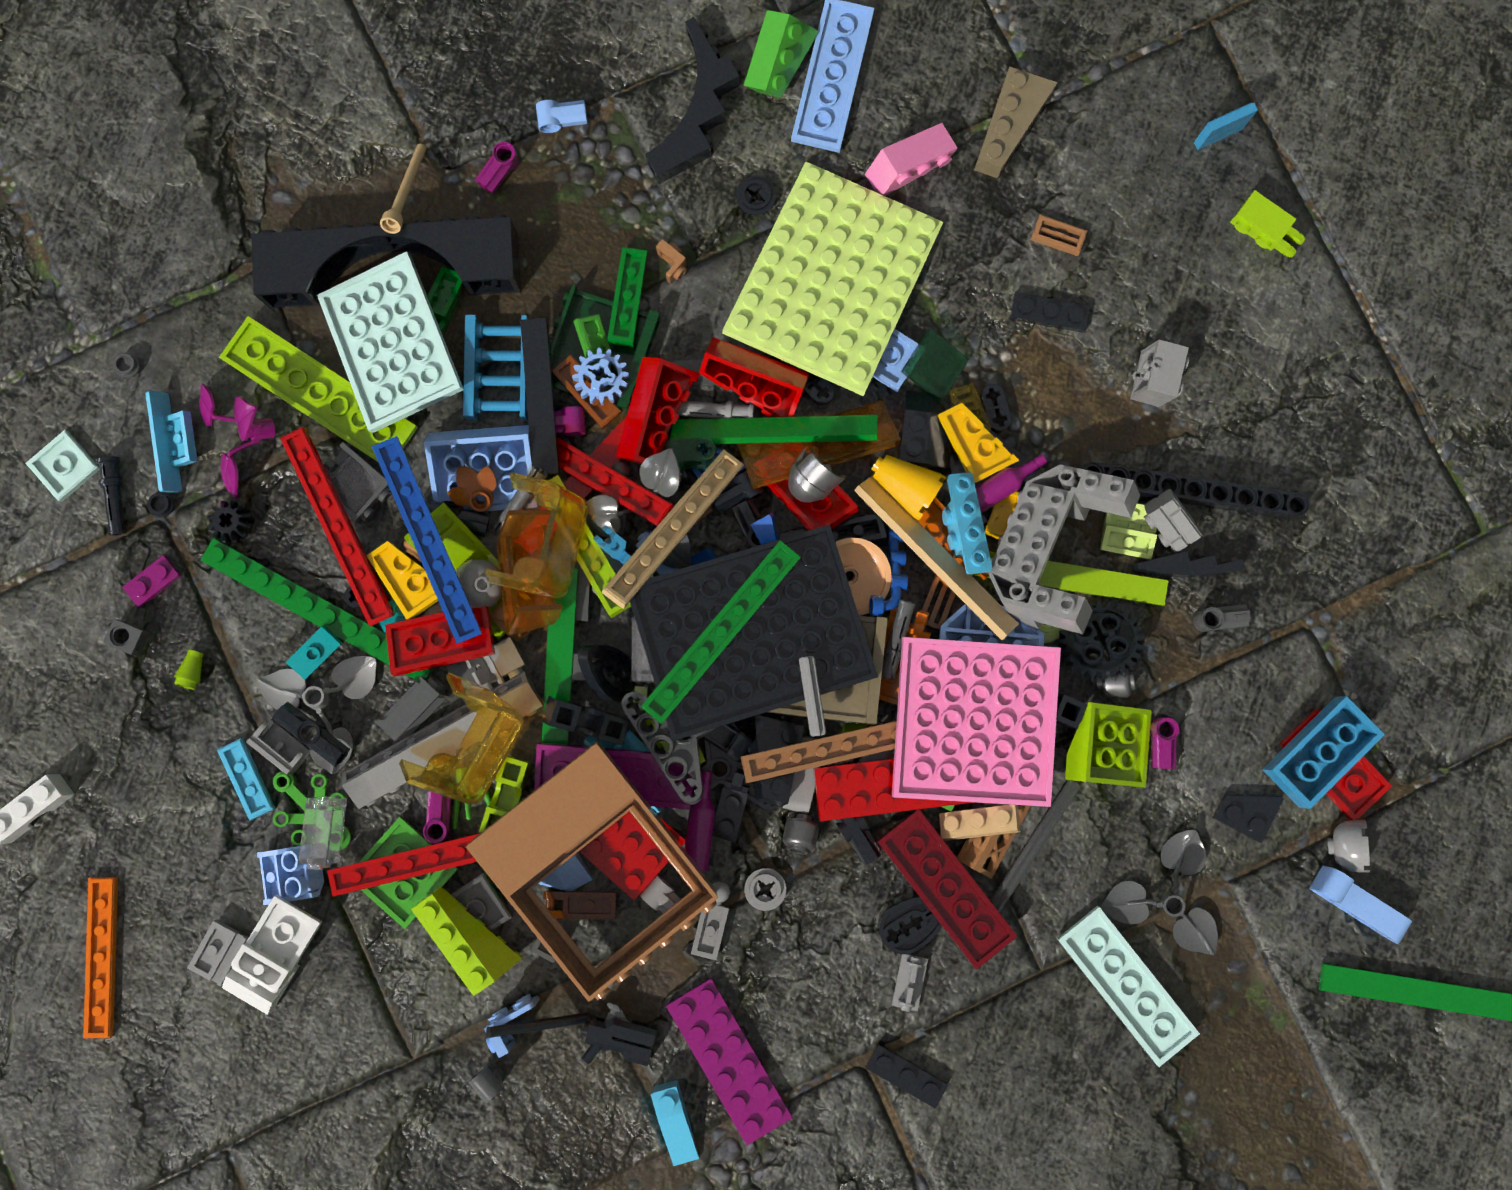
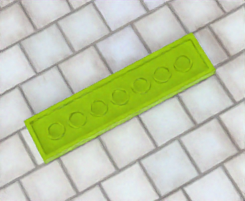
M247 316L219 356L220 359L377 462L378 460L372 449L373 445L398 436L404 449L418 429L416 425L404 418L374 433L368 431L349 381L249 316Z

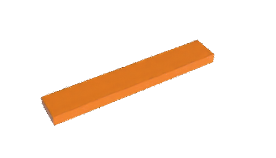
M118 877L88 878L83 1038H111L114 1036Z

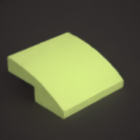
M1137 503L1131 518L1106 512L1100 550L1152 559L1157 539V527L1152 529L1144 518L1147 514L1144 507L1145 504Z

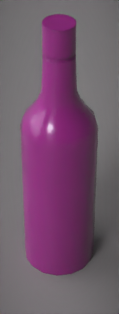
M1043 454L1020 467L1004 468L977 485L975 488L981 513L1019 490L1027 475L1047 463Z
M702 770L701 773L703 784L702 799L692 805L689 810L684 848L702 872L708 871L715 818V808L710 800L712 771Z

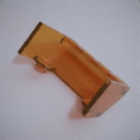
M508 510L497 540L499 570L503 576L502 601L507 635L521 634L553 625L560 618L562 604L555 603V599L550 598L545 556L547 545L552 543L551 530L547 529L551 510Z

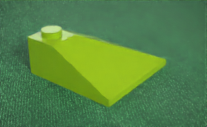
M1088 702L1081 723L1067 752L1065 780L1146 788L1152 710Z

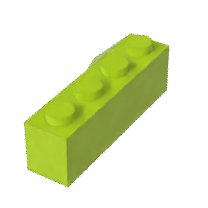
M442 887L433 891L411 909L473 996L494 983L523 958L517 951L514 952L501 937H496L485 927L486 924L480 919L474 918L467 912V908Z

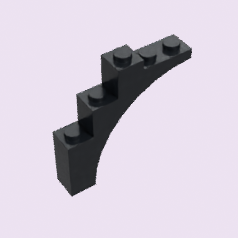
M694 17L685 21L686 33L694 49L697 62V80L694 96L687 113L677 128L661 144L645 154L647 165L658 184L711 157V146H713V143L706 131L725 122L727 107L721 96L739 87V76L741 75L739 66L735 61L731 62L728 55L720 58L716 46H710L707 40L708 33L702 23L698 25Z

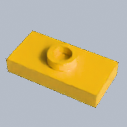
M1019 491L1014 492L993 506L985 528V535L996 539L1004 535L1008 526V517L1016 508Z

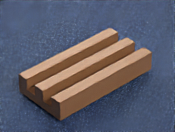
M1040 214L1030 240L1078 256L1087 230ZM1045 224L1080 237L1076 239L1064 233L1041 227V225ZM1038 233H1041V234H1044V235H1047V236H1050V237L1059 239V240H1061V241H1064V242H1067V243L1076 245V247H1075V246H1072V245H1069V244H1066V243H1063V242H1061V241H1058V240H1055V239H1052V238H1049V237L1040 235V234H1038Z
M936 575L921 609L926 612L937 584L941 582ZM944 584L941 587L926 624L939 631L940 626L946 621L956 595L952 590L950 591L938 624L934 623L947 590Z

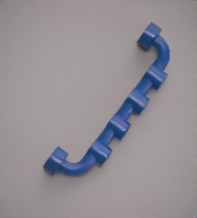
M865 476L864 481L867 480L869 476ZM888 525L886 540L889 550L887 559L891 568V597L889 600L884 601L882 595H871L869 600L870 616L882 617L883 611H890L897 607L899 599H901V590H906L908 585L907 575L900 574V566H905L906 552L899 550V542L904 541Z

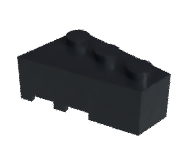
M755 715L747 719L748 727H750V737L752 738V744L750 745L752 754L801 743L804 726L761 715ZM795 772L755 781L756 801L779 807L788 804Z

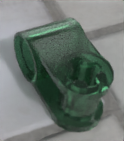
M677 438L668 440L665 443V450L673 448L680 471L706 469L714 461L716 447L714 442L708 438Z

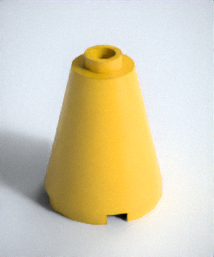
M886 455L884 459L879 456L871 469L875 472L873 477L918 521L947 478L940 473Z

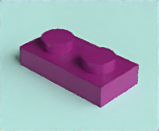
M162 555L122 588L135 605L142 608L182 575L169 558Z

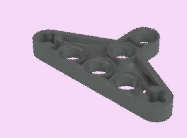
M638 692L627 693L622 699V708L681 800L689 805L698 803L703 796L698 740L714 729L691 735L686 740L678 739L672 741L666 720L660 724L641 708L647 697ZM632 699L636 702L641 701L638 703V706L643 714L638 716L633 708L628 709L631 706L629 701ZM647 719L655 722V729L650 733H645L641 730V724ZM666 741L669 743V750L666 754L660 755L655 752V746L658 742ZM673 763H681L684 766V771L680 776L674 777L670 775L669 768ZM685 779L692 788L697 787L695 790L696 796L693 798L690 795L684 796L687 791L682 781Z

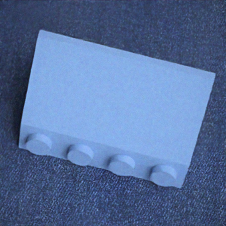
M529 425L428 433L424 441L433 501L436 502L452 501L447 492L458 486L456 471L459 466L470 467L478 473L485 466H489L495 474L497 485L492 492L494 496L493 505L487 511L504 510L517 492L518 484L524 482L532 470ZM483 495L477 496V499L481 502L486 500ZM537 495L534 499L529 500L525 508L538 507ZM463 506L465 509L473 510L470 506Z

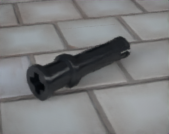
M120 457L97 458L95 461L99 465L101 478L98 483L104 492L109 536L124 535L126 530L120 494V486H122L123 479L120 478L118 469Z

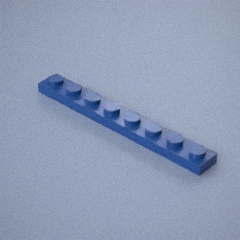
M398 436L373 445L372 449L456 643H461L482 634Z

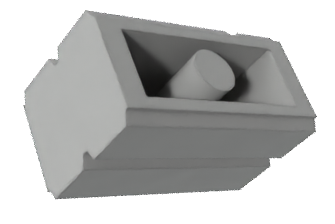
M1171 489L1166 490L1157 498L1145 504L1144 507L1147 514L1144 518L1152 529L1157 527L1160 531L1158 537L1166 548L1171 546L1175 552H1179L1187 547L1189 543L1192 544L1201 538L1202 533L1199 526Z

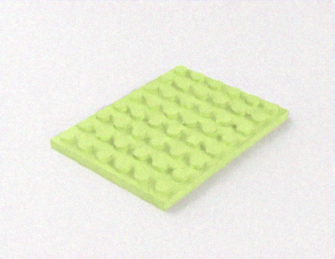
M805 162L736 301L722 334L864 396L943 222Z

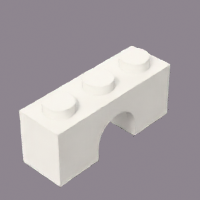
M60 774L43 776L0 809V845L14 842L33 827L30 823L34 819L48 811H54L75 795Z

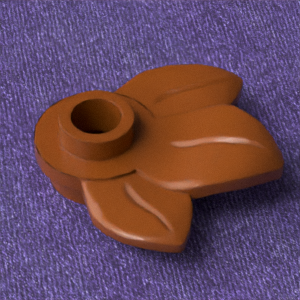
M459 466L456 471L458 486L447 492L450 499L459 506H470L478 512L489 510L494 502L492 492L497 485L493 470L489 466H485L478 473L470 467ZM483 495L486 500L481 502L477 499V496Z

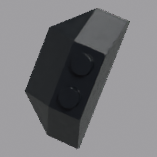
M906 390L898 459L943 475L950 467L952 444L937 416L946 411V408L932 393Z

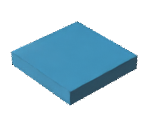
M1251 102L1208 122L1195 139L1194 144L1197 150L1243 130L1258 111L1255 103Z

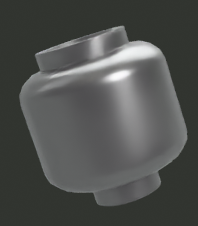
M1127 668L1126 677L1117 673L1116 681H1113L1110 676H1106L1105 683L1102 682L1101 677L1097 676L1096 678L1098 691H1103L1107 699L1126 698L1131 695L1132 690H1135L1134 672Z
M797 814L796 818L788 819L783 834V843L787 846V850L792 853L806 855L808 851L815 849L819 827L812 821V817L809 815Z

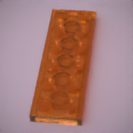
M884 400L831 415H878V441L738 444V449L753 489L789 479L790 468L804 449H806V453L815 454L823 464H830L832 466L901 445V438Z

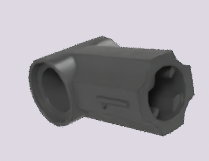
M1246 604L1209 607L1199 610L1194 614L1193 624L1201 632L1248 627L1251 619L1250 610ZM1206 614L1212 617L1211 626L1205 622Z
M489 1064L470 1079L468 1083L481 1100L487 1103L504 1088L502 1085L504 1071L499 1065L492 1066Z

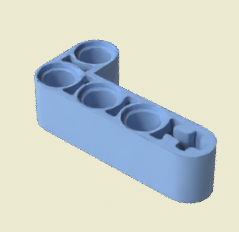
M1322 866L1309 887L1310 890L1396 944L1401 942L1412 923L1409 918L1354 884V880L1345 873L1335 868Z

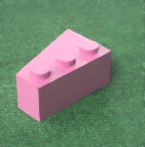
M940 123L883 148L865 173V176L875 192L887 196L920 176L927 174L938 166L941 168L947 165L952 160L951 156L957 150V146L943 123Z

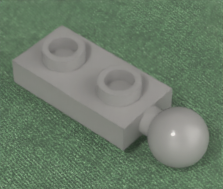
M722 881L712 884L718 894V899L715 900L716 906L705 914L701 911L691 951L692 955L717 960L729 907L722 906V902L728 899L730 888Z

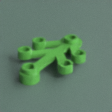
M282 771L277 773L273 778L274 788L279 792H286L306 813L279 811L274 814L273 823L278 827H284L289 824H317L324 832L308 833L303 829L296 830L291 835L292 843L296 846L306 843H326L327 847L334 851L345 849L351 841V833L344 826V806L347 803L346 795L337 792L330 796L329 804L334 808L333 822L331 823L325 817L326 787L329 784V779L325 774H316L311 779V785L315 789L313 804L296 786L297 779L294 774L286 775ZM281 777H285L287 780V784L284 787L279 783ZM318 777H322L324 780V784L321 787L316 784ZM337 795L342 798L340 805L334 803V798ZM281 814L286 817V821L283 824L278 820ZM298 833H302L304 836L302 842H298L296 839ZM335 833L341 835V840L338 843L333 840Z

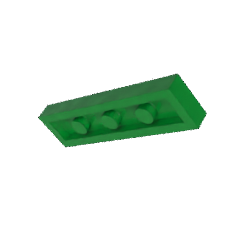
M622 247L607 338L609 344L633 347L647 261L646 250Z

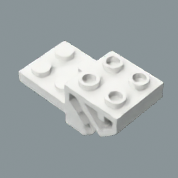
M275 895L247 942L242 944L231 963L232 969L226 975L222 988L265 1014H270L298 970L299 965L297 963L322 921L280 896Z

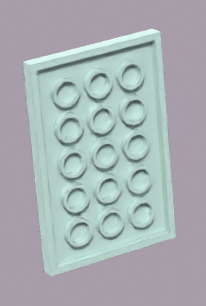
M407 251L317 295L367 429L371 433L464 390L412 256Z

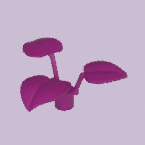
M201 383L199 410L204 424L212 426L213 419L236 422L240 439L247 441L248 438H251V441L228 451V454L223 453L221 457L220 470L223 483L234 498L240 499L237 495L238 468L234 455L245 448L259 444L260 439L274 438V422L272 418L254 419L258 407L249 403L241 396L235 398L234 417L216 414L213 396L209 388L204 383Z

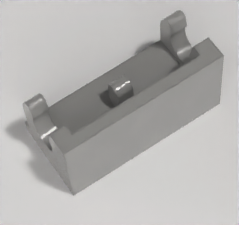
M269 720L268 723L263 722L251 738L246 741V743L286 775L295 774L310 755L309 749L273 720Z

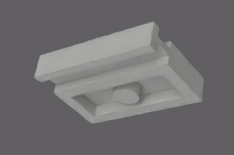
M214 920L187 969L222 986L226 975L232 969L231 963L242 944L246 943L249 937L240 934L239 931L218 920Z

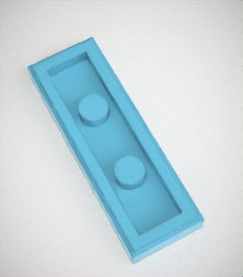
M240 738L218 749V754L248 819L253 820L276 809L244 738Z

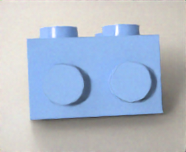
M527 994L517 1000L509 1011L507 1007H504L495 1012L488 1019L490 1023L484 1028L485 1032L487 1027L504 1025L532 1009L539 1002V996L531 997L530 994ZM512 1035L486 1039L492 1053L496 1052L499 1058L509 1053L516 1043Z

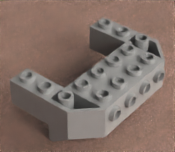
M1058 465L1026 482L1024 489L1018 494L1014 512L1008 517L1006 531L999 538L996 554L991 558L993 569L988 572L1001 602L1013 618L1035 629H1040L1043 623L1079 634L1084 633L1093 611L1086 597L1041 586L1039 581L1066 517L1085 521L1089 510L1093 509L1131 518L1140 497L1134 480Z

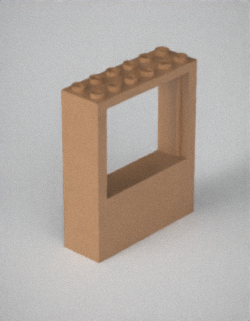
M599 740L487 827L466 846L475 860L588 1002L593 998L601 999L609 992V985L616 980L618 983L622 982L631 974L630 969L637 963L643 965L653 956L651 952L655 948L667 946L674 939L673 934L680 928L683 931L688 929L696 921L694 919L696 915L701 911L704 914L709 912L717 904L715 901L718 899L716 888ZM630 811L692 891L598 967L594 968L532 888Z

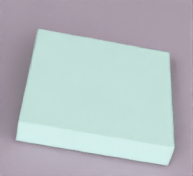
M67 430L62 431L26 462V465L60 502H63L99 471L98 464Z

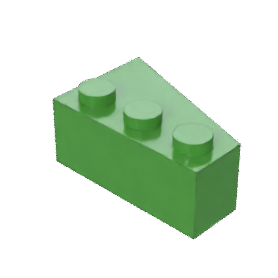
M767 10L744 86L760 94L781 98L819 31L790 14Z

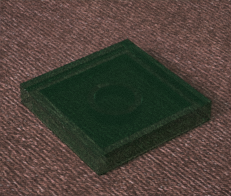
M928 329L901 370V373L926 392L935 396L938 401H943L969 358L932 329Z

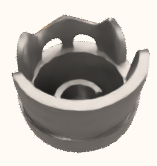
M804 449L790 468L788 486L791 494L796 499L810 503L825 499L846 476L833 473L830 464H823L815 454L806 453V449Z

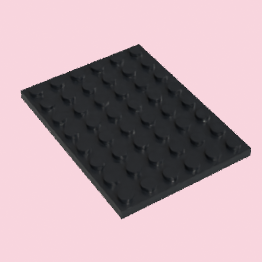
M830 524L649 578L632 598L630 605L657 688L780 540L801 557L666 718L672 741L804 701L799 658L814 656L820 695L878 677Z

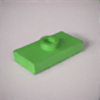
M599 314L577 318L573 321L585 359L588 358V350L593 355L597 354L598 348H601L602 354H606L608 349L611 350ZM599 361L592 363L591 366L599 363Z

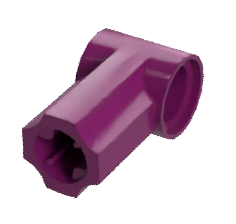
M508 142L496 144L493 149V155L475 178V182L489 193L494 194L509 172L515 170L519 165V156L514 147ZM504 153L512 154L509 160H501V156Z
M571 406L562 408L561 411H555L557 434H563L564 436H581L586 434L583 407Z
M1156 717L1152 720L1150 726V733L1152 734V768L1175 769L1176 737L1179 734V725L1172 718ZM1163 722H1167L1170 728L1165 736H1162L1159 732V727Z
M428 792L427 817L423 835L430 843L446 842L451 837L452 792ZM437 824L443 828V835L439 839H436L432 834V829Z

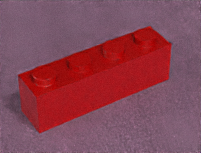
M712 337L705 352L699 374L727 391H734L740 396L739 399L747 404L750 401L761 408V412L768 417H771V415L774 417H793L809 372Z
M642 357L616 457L642 464L649 456L662 451L669 437L667 433L671 425L676 423L679 417L677 413L682 403L687 401L691 393L689 389L693 381L696 382L700 375L698 372L661 358Z

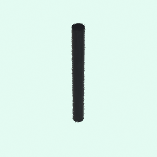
M586 1013L491 1026L486 1028V1035L488 1038L585 1024V1021H588Z

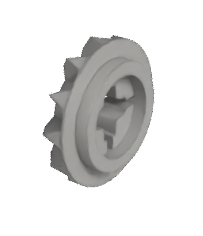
M761 868L752 872L747 878L744 888L745 896L754 908L769 911L777 908L783 902L786 895V884L783 877L775 870ZM758 880L765 885L771 884L773 881L775 882L770 888L772 899L765 893L758 897L756 896L761 889Z

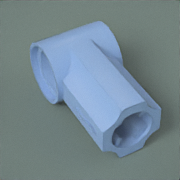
M543 100L536 104L538 129L540 132L553 133L559 131L561 127L587 124L584 100L558 103L554 100Z

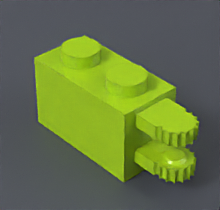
M1256 190L1250 194L1230 221V223L1235 225L1237 231L1255 239V242L1260 247L1270 251L1275 248L1289 258H1292L1297 251L1283 240V237L1297 245H1302L1305 241L1304 235L1291 227L1296 218Z

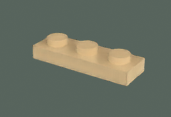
M1010 804L939 813L940 831L943 841L1020 832L1018 805Z

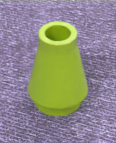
M188 650L186 657L174 675V678H176L175 685L192 690L196 689L197 684H200L203 653Z

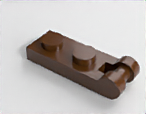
M543 891L546 907L556 919H616L617 892ZM556 900H563V910L556 909Z

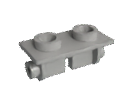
M490 655L465 661L469 669L476 666L477 671L473 672L472 676L479 690H483L484 694L505 683Z
M902 954L892 1006L899 1007L907 1012H911V1010L918 1011L928 962L927 958Z

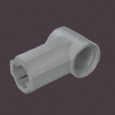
M659 875L640 894L641 898L656 911L660 910L663 914L682 899L674 892V888Z

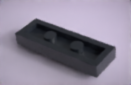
M1015 292L1010 319L1084 333L1087 327L1090 306Z
M879 1043L865 1066L869 1071L935 1109L948 1087L945 1081Z

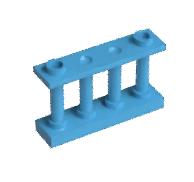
M465 315L463 416L467 421H478V413H482V411H520L521 419L528 421L522 336L521 351H483L482 348H479V340L483 336H521V326H483V323H480L476 315ZM522 315L521 320L528 319L527 315ZM483 361H521L520 376H482V373H479V363H483ZM482 386H520V401H482L481 398H478V388H482Z

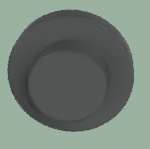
M122 353L114 360V370L123 378H132L140 370V361L132 353Z

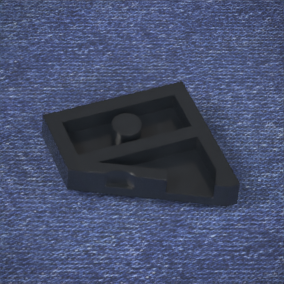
M1223 795L1212 818L1252 840L1262 843L1284 798L1278 796Z

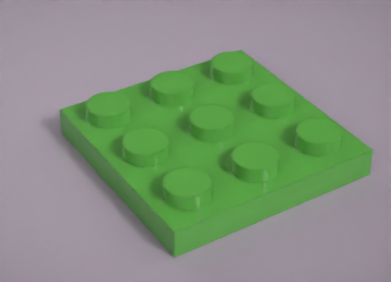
M401 816L360 862L433 844L428 842L418 830ZM459 867L370 887L361 891L400 926L406 929L416 918L411 909L439 887L443 888L458 871Z

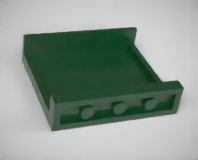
M572 284L571 290L566 291L562 305L565 306L562 315L558 314L555 320L554 329H556L554 338L549 339L551 371L569 355H572L580 365L579 357L585 358L573 322L575 319L599 314L608 338L613 301L580 291L576 285ZM639 310L633 347L609 344L613 357L619 354L621 357L619 364L625 362L627 368L622 372L629 373V378L623 380L628 385L627 389L620 388L623 396L619 397L616 394L613 396L614 403L622 412L628 413L642 357L649 356L661 321L659 312L650 310L647 313ZM611 365L610 372L618 376L616 368ZM552 373L553 389L572 395ZM601 373L600 376L596 375L597 381H600L601 378H606L605 373ZM609 387L603 391L606 392L612 388Z

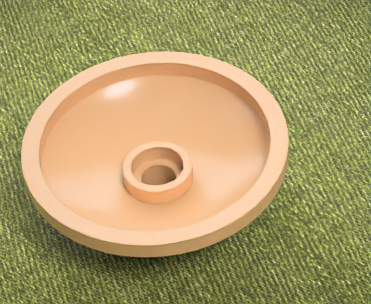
M861 538L840 539L835 542L845 574L848 571L853 573V578L848 583L858 615L861 616L869 613L871 595H882L883 599L886 598L891 586L890 564L883 551L872 542Z

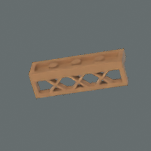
M986 803L984 808L1010 804ZM1018 805L1020 825L1030 808L1028 805ZM1016 833L1003 834V839L999 844H997V839L1001 834L967 838L957 859L992 879ZM991 857V861L988 867L986 868V870L983 869L982 867L984 866L987 858Z

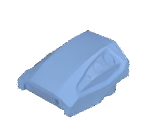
M313 844L257 853V858H260L265 896V900H263L264 905H269L275 895L288 902L314 898L320 895L324 884L321 855Z

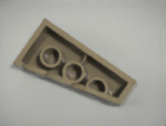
M1009 67L974 171L995 178L999 177L1046 102H1048L1058 82Z

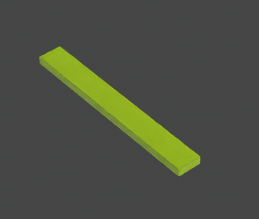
M989 551L990 559L995 556L996 552ZM1052 561L1047 562L1039 581L1041 586L1158 606H1165L1168 580Z

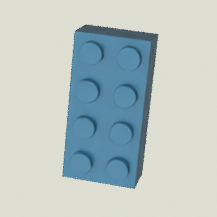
M1347 696L1335 697L1262 770L1299 808L1311 809L1385 734Z

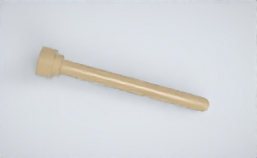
M422 143L416 146L392 208L385 211L380 220L381 228L388 233H398L402 227L403 218L401 212L426 152V146Z

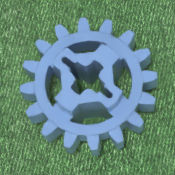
M598 348L597 354L594 355L588 350V358L585 359L580 356L581 365H574V370L578 372V374L572 375L573 381L578 382L575 385L576 391L583 390L580 394L582 399L590 396L591 404H594L596 399H599L601 406L604 405L605 399H609L611 403H614L613 396L616 394L622 397L620 388L627 389L628 387L627 383L623 380L629 378V373L622 372L627 368L625 362L619 364L621 360L620 355L612 357L610 349L607 350L606 354H602L601 348ZM599 361V363L591 366L592 363ZM611 364L616 368L618 376L610 372ZM601 373H605L606 378H601L600 381H597L596 375L600 376ZM584 377L592 382L591 389L585 385ZM609 387L612 388V389H610V390H608V391H606V392H602L603 390H605V389H607V388H609Z

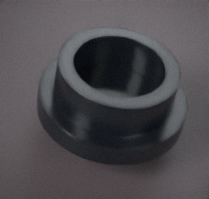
M156 492L148 500L149 511L157 517L169 516L175 507L173 497L166 492Z

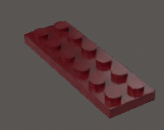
M919 809L877 841L976 970L1018 937Z

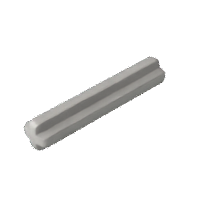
M805 656L799 658L809 731L811 736H821L826 734L816 663L814 656Z

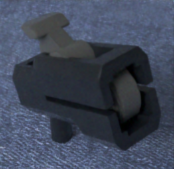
M610 1000L607 1003L611 1011L606 1019L593 1016L591 1021H585L581 1036L586 1037L585 1043L590 1044V1047L581 1057L584 1062L590 1064L600 1050H612L623 1053L626 1061L648 1066L658 1026L630 1019L625 1015L620 1002Z

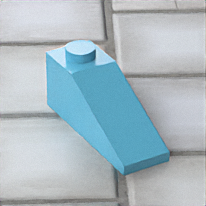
M678 1079L653 1086L651 1097L673 1166L699 1159Z

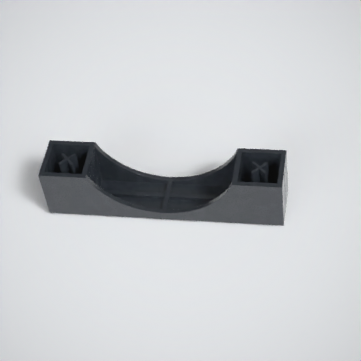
M501 214L493 215L487 219H481L477 216H469L466 220L442 218L440 222H430L421 219L410 224L403 223L400 231L395 234L384 231L376 223H365L363 227L338 225L337 228L327 229L323 226H315L311 230L288 228L286 232L261 230L260 233L251 234L253 292L269 309L318 306L320 302L317 295L328 290L335 279L347 268L372 255L393 251H407L425 255L444 264L449 269L457 272L471 296L521 292L518 233L511 218Z

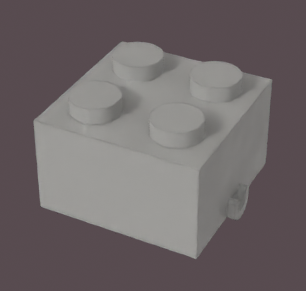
M1159 339L1143 349L1140 354L1137 371L1132 375L1134 385L1130 399L1160 407L1177 398L1184 386V382L1181 379L1183 372L1189 364V357L1187 356L1189 347Z

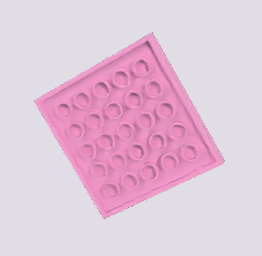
M902 637L892 797L1051 807L1061 648Z

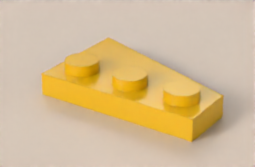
M963 403L937 415L966 473L973 474L974 483L1019 461L1014 454L1011 455L1003 446V443L997 437L995 438Z
M385 542L367 555V558L407 620L415 618L438 602L425 569L391 542Z

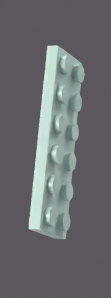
M1096 906L1057 938L1158 1067L1163 1065L1200 1034L1100 907Z

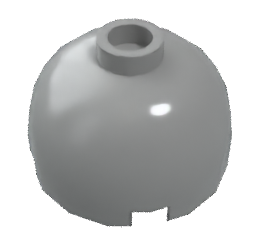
M475 559L461 564L456 569L471 607L487 606L490 608L499 601L504 590V578L500 570L493 563L483 559Z
M1365 819L1344 821L1334 829L1333 838H1327L1328 853L1334 854L1336 863L1348 871L1370 872L1368 836L1365 835V829H1367Z

